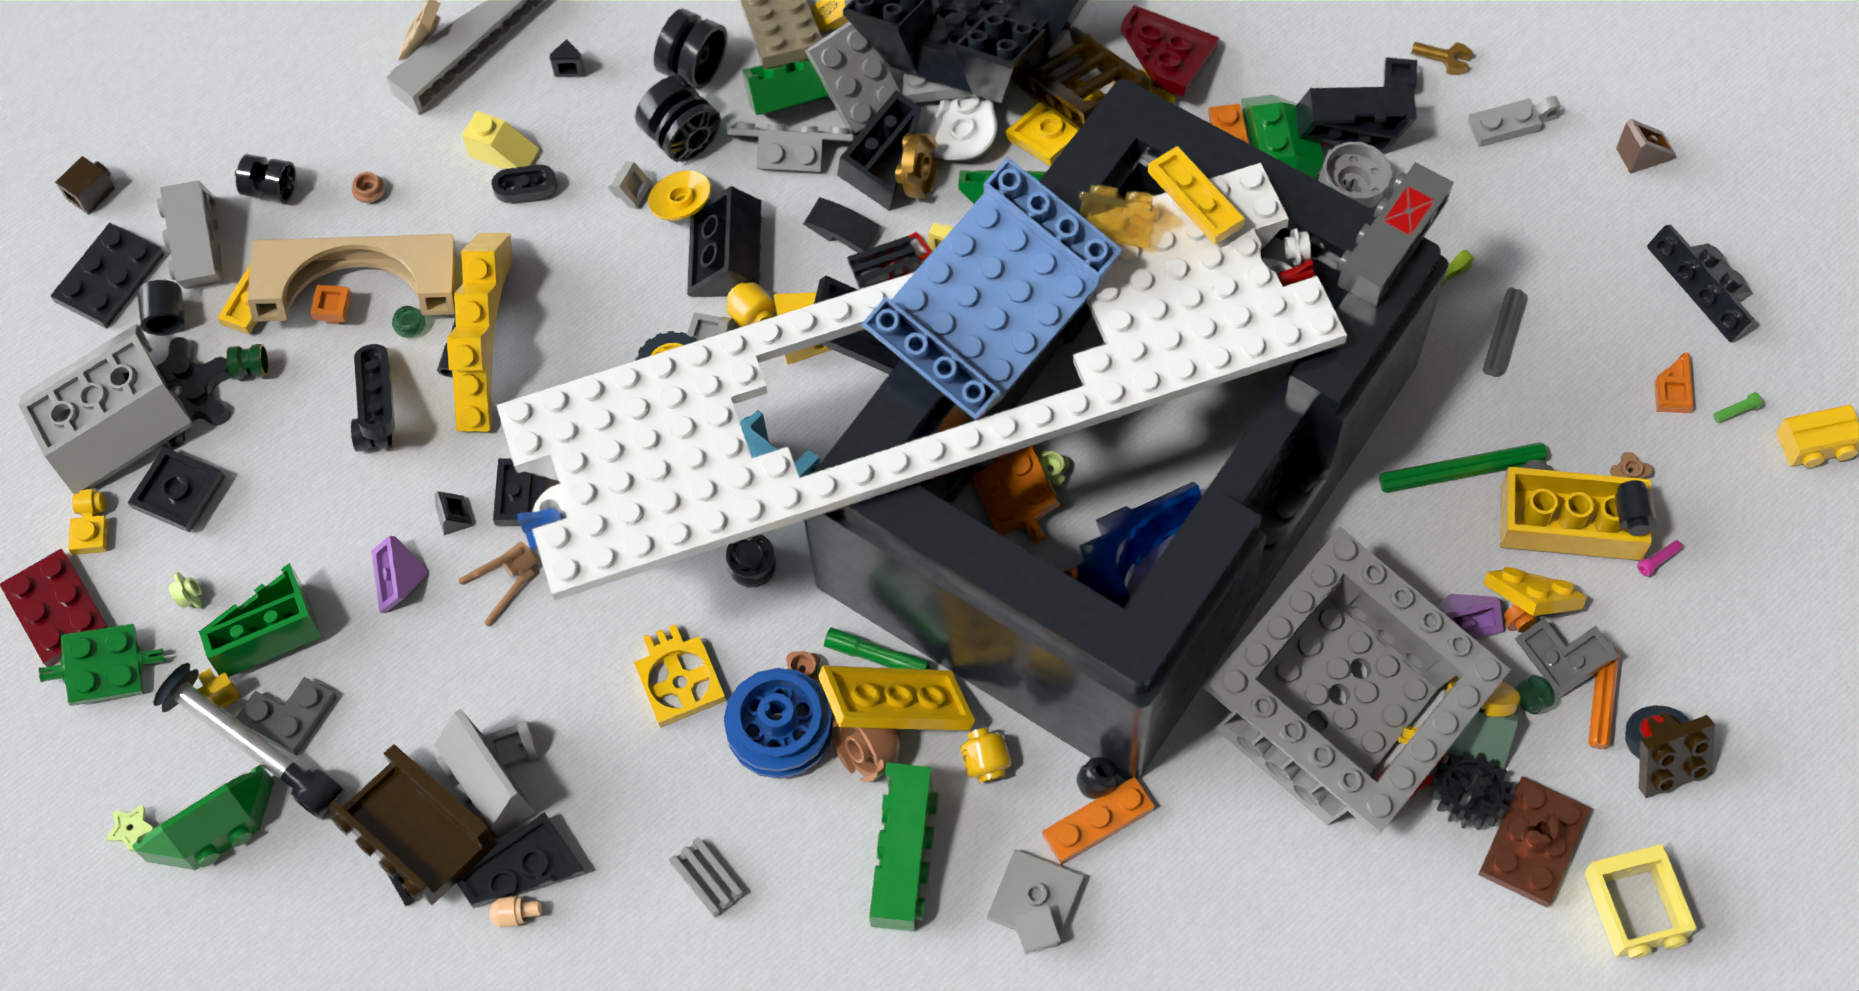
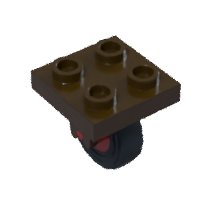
M1653 705L1643 707L1630 716L1626 723L1625 741L1630 752L1640 759L1639 790L1645 798L1659 793H1667L1675 787L1691 781H1699L1712 774L1715 723L1708 715L1689 721L1688 717L1679 710L1668 706Z

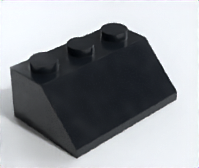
M730 186L708 200L700 211L690 216L688 296L727 297L729 292L740 283H756L759 285L761 275L762 200Z

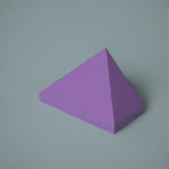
M390 535L371 550L379 611L381 613L388 612L402 601L429 573L424 565L396 536Z
M1449 594L1437 607L1474 639L1504 632L1500 599L1498 597Z

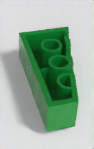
M887 762L885 776H887L889 792L888 795L883 794L881 810L884 829L880 830L878 834L877 860H879V866L875 865L869 919L871 927L915 932L916 921H923L926 898L919 897L921 884L928 885L930 862H924L925 849H932L934 827L928 826L930 814H937L939 792H933L931 767Z

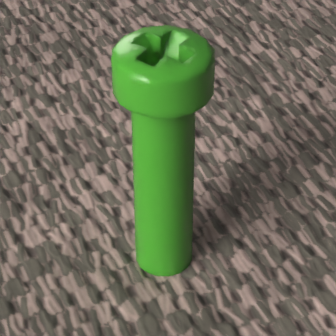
M1753 392L1747 396V399L1713 413L1714 420L1720 423L1749 409L1757 410L1763 406L1762 398L1758 393Z

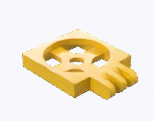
M676 624L669 626L670 634L673 637L670 640L666 639L663 629L656 631L660 644L655 646L649 634L643 636L650 656L634 662L660 728L726 702L725 695L700 636L683 642ZM687 653L700 658L703 665L688 671L682 669L678 657ZM665 663L669 673L667 679L651 686L649 678L653 668ZM683 676L687 679V684L683 688H676L673 685L675 678ZM710 679L706 693L696 702L692 693L694 686ZM673 695L679 697L683 708L667 707L657 700Z

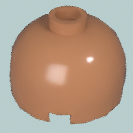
M836 719L832 723V728L837 726V735L832 737L836 753L851 774L857 769L864 776L859 780L863 782L876 780L885 774L887 762L896 763L899 758V729L839 727Z

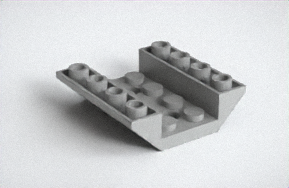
M137 323L21 395L18 406L43 455L73 494H78L80 490L92 489L194 425L181 400L166 385L149 354L153 349ZM129 373L126 383L116 385L120 375ZM66 409H70L69 417L63 422H58L59 414Z

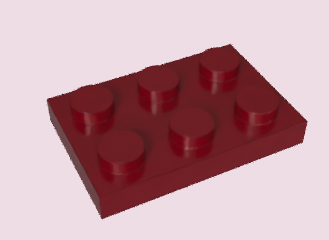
M62 548L0 583L3 593L46 667L53 666L61 661L62 645L60 635L108 628Z

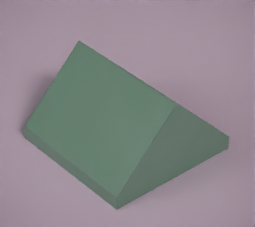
M1447 685L1445 687L1444 696L1447 694ZM1518 707L1514 714L1506 717L1487 716L1484 714L1485 709L1480 708L1446 751V756L1453 754L1460 759L1463 752L1467 751L1470 758L1475 759L1478 753H1482L1483 762L1488 763L1495 759L1497 762L1494 768L1503 770L1518 725Z

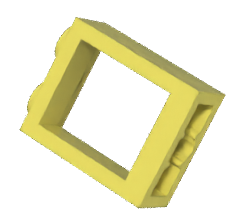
M1663 844L1591 862L1585 870L1584 876L1616 958L1624 955H1629L1630 959L1641 958L1652 953L1651 948L1662 945L1665 946L1666 950L1681 947L1688 943L1687 939L1697 929ZM1650 871L1673 928L1628 940L1606 882Z

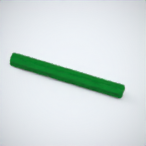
M1538 442L1382 472L1379 477V484L1383 492H1391L1505 470L1508 467H1521L1530 460L1546 461L1547 450L1544 443Z

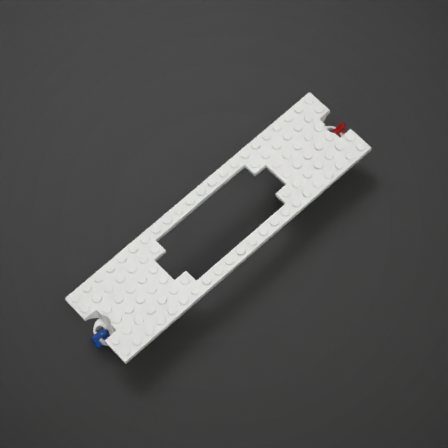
M1261 163L1209 179L1245 218L1243 228L1216 245L1208 239L1167 193L1085 218L1122 248L1123 251L1098 289L1087 300L1105 345L1073 355V363L1083 383L1082 387L799 478L788 447L752 458L733 404L768 393L758 363L864 330L865 328L861 324L886 296L891 300L914 273L496 406L517 473L526 471L558 480L561 483L550 487L539 497L533 512L517 514L523 533H526L530 550L539 549L550 591L554 601L1344 344L1346 343L1347 334L1318 277H1314V264L1311 259L1305 260L1294 268L1279 260L1261 259V249L1280 229L1288 227V217Z

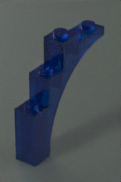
M1190 482L1133 509L1124 506L1096 519L1101 536L1079 545L1085 562L1064 571V573L1124 608L1130 600L1127 585L1135 568L1152 550L1177 533L1202 497L1199 485L1195 482Z

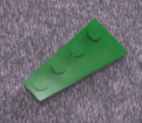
M810 59L764 69L763 65L742 69L750 107L756 116L789 106H800L817 98H830Z

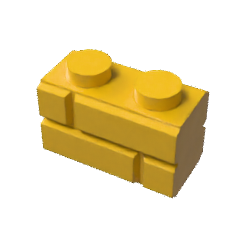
M1849 404L1784 418L1777 429V437L1782 448H1784V454L1789 465L1797 466L1803 464L1805 468H1812L1822 464L1825 459L1836 457L1838 461H1845L1856 456L1859 451V423L1853 406Z

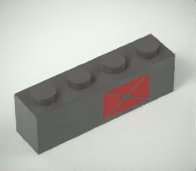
M1416 162L1407 174L1401 172L1392 187V192L1394 193L1388 200L1384 197L1374 213L1376 219L1372 225L1365 224L1360 230L1355 241L1358 244L1353 252L1347 250L1339 261L1337 270L1341 271L1338 286L1377 306L1447 204L1454 182Z

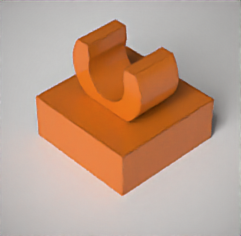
M316 285L310 311L313 320H323L328 324L346 322L352 296L350 288Z

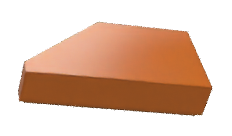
M1684 352L1677 361L1656 377L1654 381L1656 412H1692L1694 404L1689 353Z

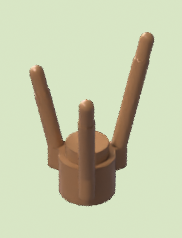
M522 541L514 545L503 555L459 579V583L464 584L501 565L510 576L513 577L516 574L520 576L484 622L486 626L492 624L522 585L535 575L531 567L537 564V559L529 547Z

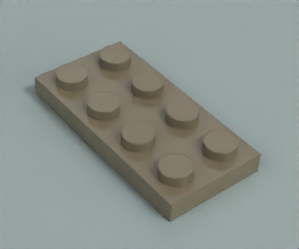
M740 0L764 69L809 59L805 50L822 40L806 0Z

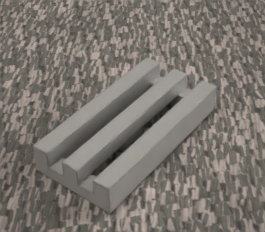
M699 837L693 840L691 846H685L679 855H674L669 859L676 871L714 918L743 896L741 889ZM698 851L732 892L731 895L728 897L694 856L695 853ZM686 860L690 862L721 901L718 905L715 906L683 866V862Z

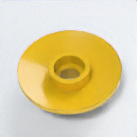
M679 171L661 179L652 188L648 197L650 210L656 217L663 220L673 221L690 217L706 205L711 195V186L708 179L699 172Z

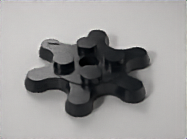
M183 337L172 339L169 344L167 358L162 363L156 365L169 389H171L173 384L174 386H183L182 393L177 397L183 403L192 421L203 419L212 425L224 424L229 419L231 411L228 405L214 398L213 391L217 384L230 378L227 359L216 357L205 364H196L192 360L194 346L191 341ZM123 373L124 379L127 382L129 373ZM185 431L162 444V446L171 450L179 448L185 441Z

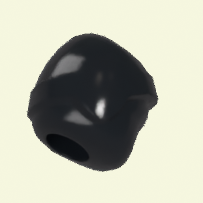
M1103 757L1092 758L1085 765H1082L1076 778L1080 792L1089 799H1097L1108 795L1113 791L1118 782L1114 765Z

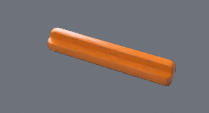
M1613 648L1619 656L1618 649ZM1619 657L1595 674L1588 744L1592 748L1606 749L1610 745Z

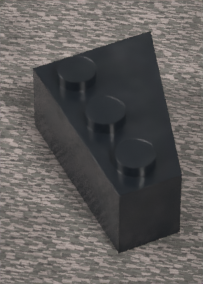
M1413 86L1310 88L1296 105L1300 139L1340 145L1346 142H1362L1374 146L1383 154H1386L1417 119Z
M895 90L840 156L837 176L889 211L899 184L895 179V171L898 164L902 162L903 138L906 134L916 133L922 107Z

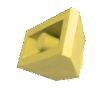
M476 111L462 134L469 157L502 169L532 166L540 153L537 146L505 120Z

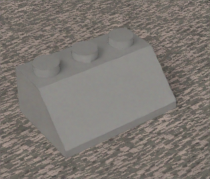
M461 709L454 712L434 744L441 755L436 761L448 777L454 774L459 782L455 786L456 791L466 804L472 802L478 810L474 815L489 830H492L501 838L536 812L505 766L497 763V757L487 744L480 729Z

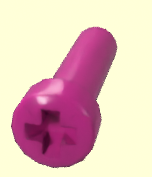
M1675 540L1651 558L1642 559L1637 563L1639 572L1645 577L1654 574L1655 568L1683 549L1682 544Z

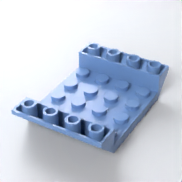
M1009 157L1001 163L983 184L984 194L891 300L885 296L861 324L976 421L1005 397L1098 289L1123 251L1122 248Z

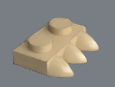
M435 0L426 1L410 24L400 49L398 60L401 61L410 57L415 49L426 43L430 34L435 32L441 19L440 16L436 15L441 3Z

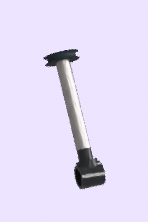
M190 663L180 665L166 678L154 697V706L162 704V712H168L178 704L182 705L292 788L291 795H293V799L316 818L321 820L329 811V804L334 800L337 801L345 790L327 774L319 769L313 770L310 768L307 771L193 687L198 678L199 670L194 669L190 671Z

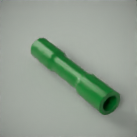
M833 627L829 628L824 640V647L852 657H860L888 668L929 670L930 661L870 643L859 636Z

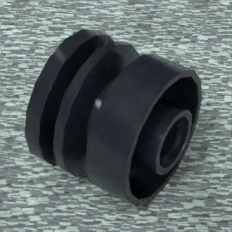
M675 75L664 78L653 85L643 95L634 116L636 124L648 137L656 141L657 146L674 162H685L703 152L714 140L721 124L720 113L700 96L699 92L682 76Z

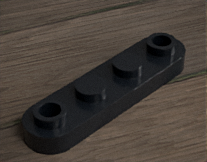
M369 344L361 347L354 354L358 423L361 434L365 438L382 440L395 429L390 359L384 346Z

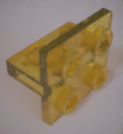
M1091 185L1090 190L1080 191L1079 199H1083L1080 215L1113 242L1150 248L1156 213L1161 208V203L1153 202L1154 195L1132 191L1127 192V196L1124 197L1117 195L1118 188L1104 185Z

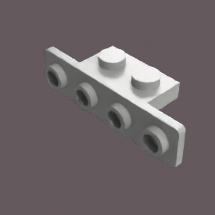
M736 123V128H727V135L758 138L757 169L822 172L823 141L853 142L857 137L854 134H850V128L831 127V133H818V127L799 126V132L786 131L787 125L767 124V130H757L753 123Z

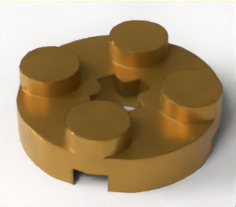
M928 133L906 134L902 143V162L896 167L895 179L897 183L903 184L904 192L908 197L924 199L926 198L924 193H931L937 180L939 159H933L932 149H938L937 142L934 136Z

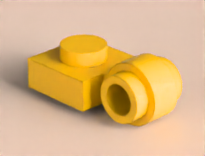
M96 489L80 490L78 494H74L72 497V507L74 513L81 514L82 517L70 519L68 550L72 555L107 552L109 520L104 515L99 516L100 512L106 510L105 495L102 491L98 492Z

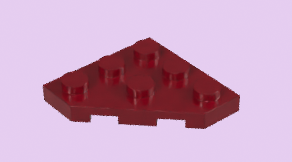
M1136 5L1131 8L1122 20L1120 29L1154 86L1183 97L1218 48L1220 40L1218 36Z

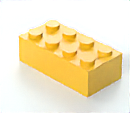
M1508 467L1501 483L1500 547L1642 560L1652 543L1651 530L1641 536H1633L1622 531L1618 519L1615 495L1620 484L1632 480L1644 482L1646 488L1651 491V479Z

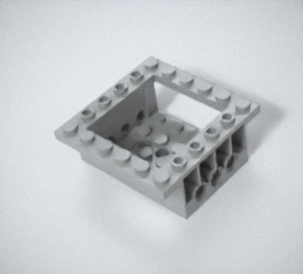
M1339 527L1203 688L1230 710L1215 730L1326 825L1348 811L1375 835H1379L1511 669L1344 529ZM1352 662H1360L1366 667V678L1359 679L1351 673L1350 665ZM1455 676L1459 677L1377 781L1373 780L1369 774L1397 741L1398 735H1402L1403 727L1410 725L1440 687ZM1337 687L1345 693V704L1337 705L1331 701L1329 697L1330 688ZM1315 713L1323 718L1325 725L1322 731H1316L1308 724L1307 718L1309 714Z

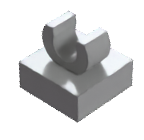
M625 162L608 189L616 198H621L628 207H638L652 182L635 162Z

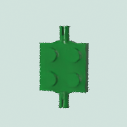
M134 624L60 635L62 645L60 665L40 667L38 672L40 673L39 679L41 683L62 679L66 685L68 704L75 706L144 694L142 685L144 665L165 663L166 660L163 648L142 652L137 643L136 627Z

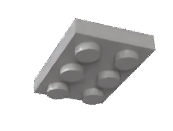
M850 22L805 50L846 128H850V133L852 134L857 133L870 122L895 90L900 92L883 58Z

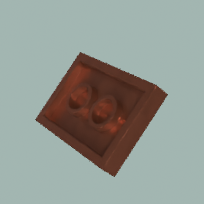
M1522 776L1513 794V800L1500 823L1478 875L1548 908L1591 808Z

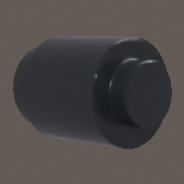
M1638 480L1620 484L1615 495L1620 529L1633 536L1647 534L1657 524L1650 489L1646 488L1644 482Z

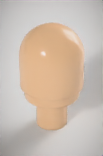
M518 896L499 898L492 903L489 910L491 921L496 926L503 928L520 926L522 923L527 922V917L542 915L540 901L526 902L524 897Z

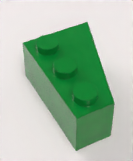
M290 563L281 569L282 574L267 586L262 583L255 588L254 592L256 594L239 607L234 604L199 631L207 659L218 675L225 672L228 677L322 637L303 584Z

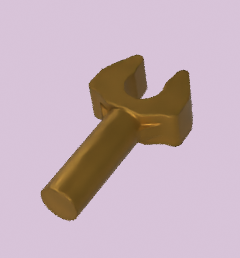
M1414 41L1411 54L1443 62L1446 67V73L1450 75L1466 74L1469 64L1458 61L1456 58L1470 61L1473 53L1469 47L1459 42H1455L1450 49L1446 50Z

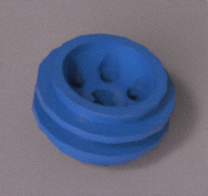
M783 668L760 671L741 682L727 701L723 719L730 750L740 764L759 776L777 779L800 775L817 764L830 746L833 731L829 701L818 683L797 670ZM800 706H804L809 710V713L805 716H800L797 714V709ZM782 713V718L775 721L772 715ZM750 727H757L760 729V733L756 737H749L747 735L748 729ZM804 731L805 734L798 741L793 739L794 733ZM775 741L782 745L779 748L768 747L770 743Z

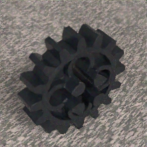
M1464 751L1460 760L1453 754L1450 755L1446 764L1440 763L1431 782V786L1435 787L1431 798L1441 800L1437 807L1438 812L1447 810L1450 813L1447 821L1451 823L1458 818L1461 820V828L1463 829L1467 827L1469 822L1474 823L1477 830H1481L1485 821L1489 826H1495L1498 818L1503 819L1514 797L1510 794L1513 783L1503 781L1507 774L1506 769L1497 771L1494 768L1497 762L1495 759L1488 763L1483 762L1482 753H1478L1475 759H1471L1468 752ZM1476 777H1484L1480 787L1473 791L1468 804H1460L1464 794L1471 790ZM1452 778H1457L1459 781L1456 782ZM1485 800H1490L1492 804L1485 802Z

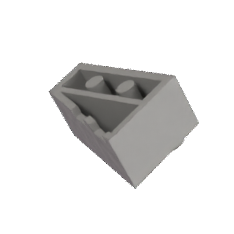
M199 180L160 187L161 198L157 200V205L161 217L165 218L167 229L163 230V239L166 248L171 250L172 261L168 262V269L172 280H176L184 289L223 282L220 246L216 243L214 232L219 230L217 219L212 220L210 206L216 205L215 196Z

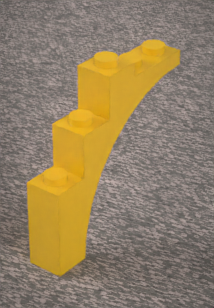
M478 233L461 250L463 284L454 293L456 327L447 336L448 365L453 375L456 431L490 432L492 429L493 344L502 288L507 273L513 265L511 233Z

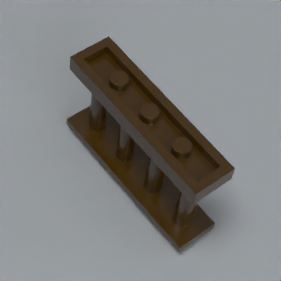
M1075 26L1069 28L1072 45L1043 63L1035 65L1031 72L1018 84L1019 88L1038 102H1041L1046 108L1077 130L1081 128L1105 95L1092 103L1090 101L1086 102L1083 99L1111 82L1127 79L1150 91L1149 87L1151 86L1150 79L1143 70H1138L1095 41L1090 34L1082 32ZM1076 57L1084 60L1057 77L1048 75ZM1094 69L1101 72V74L1074 90L1066 87Z

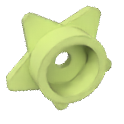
M138 806L130 813L114 811L115 827L108 834L107 840L109 842L123 841L131 852L135 851L132 845L143 839L146 834L154 829L145 821V807ZM133 825V829L128 831V826Z

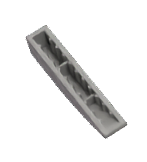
M488 0L457 18L431 37L426 43L416 48L410 57L401 65L396 66L386 77L393 96L420 115L548 0Z

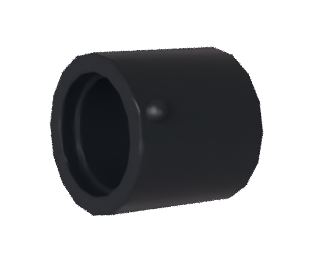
M153 280L142 284L138 288L140 327L144 332L155 336H166L175 334L184 328L185 312L180 285L169 280Z

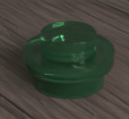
M413 306L400 307L394 313L392 319L394 331L397 335L404 338H412L419 335L426 325L424 315H421V311Z

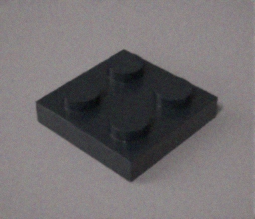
M163 447L127 503L132 509L190 533L225 478V475L219 469Z

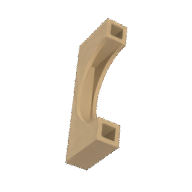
M425 234L253 240L247 299L253 322L287 321L294 299L309 283L327 273L351 267L381 269L403 279L418 296L421 315L455 314L454 293L456 292L457 255L454 235Z

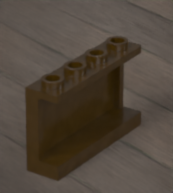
M393 744L383 753L389 764L343 807L335 800L329 804L336 815L332 821L346 836L350 832L354 833L358 837L355 843L366 855L371 857L375 853L381 858L378 864L391 878L399 875L404 880L401 885L415 900L422 896L432 906L479 862L497 842L489 828Z

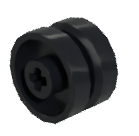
M684 8L676 10L666 21L657 39L654 51L655 70L668 77L672 75L682 76L697 90L706 87L718 71L727 46L725 26L710 19L702 20L701 16Z

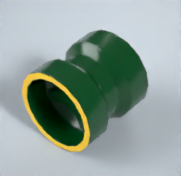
M252 344L250 348L245 349L241 346L228 347L226 359L231 379H244L246 375L250 374L255 377H267L269 359L264 344Z

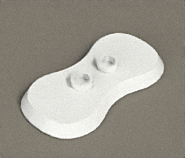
M967 92V97L940 100L939 109L926 133L933 135L937 142L938 149H932L933 156L951 161H964L982 156L990 148L997 132L993 100Z

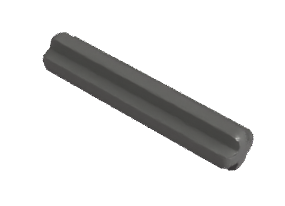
M1510 287L1506 291L1482 369L1486 375L1497 377L1502 371L1524 298V292L1520 289Z

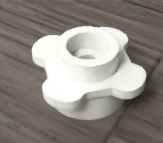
M1298 229L1290 230V237H1285L1287 259L1292 258L1293 265H1300L1301 261L1310 259V240L1307 231L1298 232Z

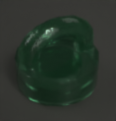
M1539 675L1529 676L1515 688L1521 698L1520 706L1531 714H1539L1551 707L1555 702L1552 686Z

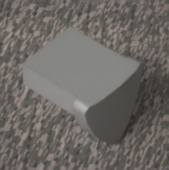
M694 312L687 335L693 336L697 341L735 330V322L733 318L729 317L721 318Z
M526 720L484 736L487 744L497 757V763L504 765L505 768L528 760L531 763L539 760L536 740Z

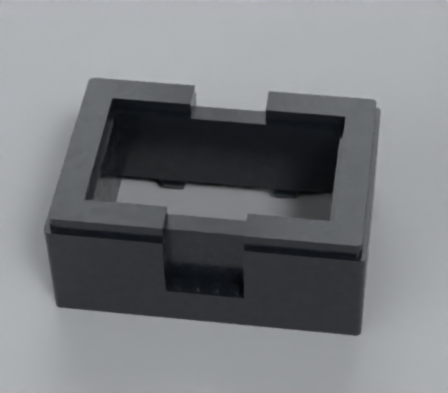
M1120 79L1115 82L1039 182L1085 219L1166 193L1148 173V164L1177 146L1208 179L1261 163L1288 217V227L1280 229L1261 249V259H1275L1288 264L1292 268L1296 267L1297 265H1293L1292 258L1287 259L1285 237H1290V230L1298 229V232L1307 231L1310 240V259L1314 264V277H1318L1347 334L1346 343L1296 360L1124 608L950 505L949 503L955 502L978 471L979 467L975 464L804 519L815 585L818 589L1089 758L1103 757L1108 759L1114 765L1116 774L1128 781L1133 777L1137 780L1141 778L1416 369L1448 269V261L1444 256L1440 255L1441 249L1436 243L1423 237L1377 306L1338 286L1341 271L1337 270V266L1347 250L1353 252L1358 245L1355 241L1362 227L1365 224L1371 226L1376 219L1374 217V210L1130 80ZM1087 302L1005 397L978 420L1014 409L1061 344L1073 343L1093 315ZM901 359L813 473L976 420Z

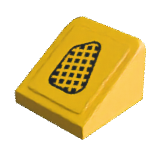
M820 0L812 5L815 22L820 33L839 29L848 23V20L843 15L844 0Z

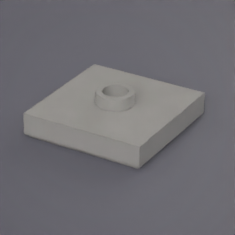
M1015 849L988 912L987 919L1017 931L1013 916L1048 905L1060 938L1084 876Z

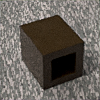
M83 156L55 181L65 199L88 215L115 190L114 185L109 179L111 175L109 170L100 162L92 163Z

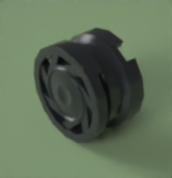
M758 534L731 543L727 547L726 562L732 579L739 585L748 588L759 587L766 584L773 577L776 570L774 548L764 535Z

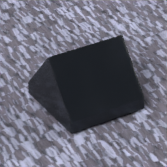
M568 39L550 53L549 58L555 77L586 76L582 55Z
M440 491L435 493V507L444 535L469 528L473 525L465 496Z

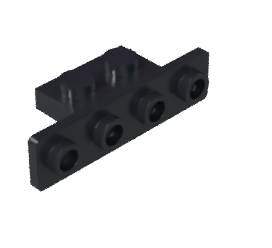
M1671 224L1665 225L1648 243L1647 248L1729 342L1736 341L1753 324L1754 318L1739 302L1744 300L1751 290L1745 284L1743 276L1725 262L1723 254L1719 249L1710 245V243L1691 247Z

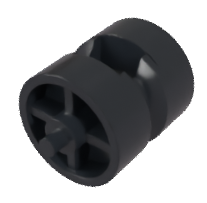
M245 154L241 158L234 173L236 176V188L240 195L255 198L264 196L267 200L282 203L289 201L294 188L298 184L295 166L292 162L274 158L268 160L266 157Z

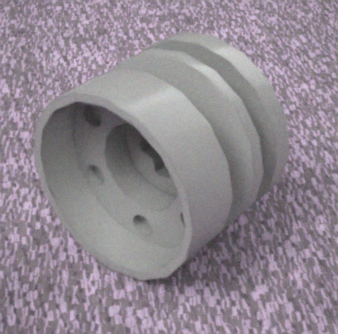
M1346 142L1335 146L1327 153L1318 181L1375 211L1384 198L1392 178L1391 165L1386 156L1374 146L1362 142Z

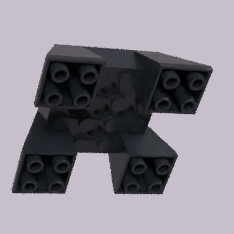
M852 0L843 8V15L890 67L1001 103L1031 72L1035 65L1037 66L1060 42L1088 0Z

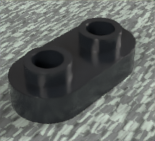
M540 164L500 170L493 176L491 186L498 200L511 203L549 197L557 188V179L552 168Z

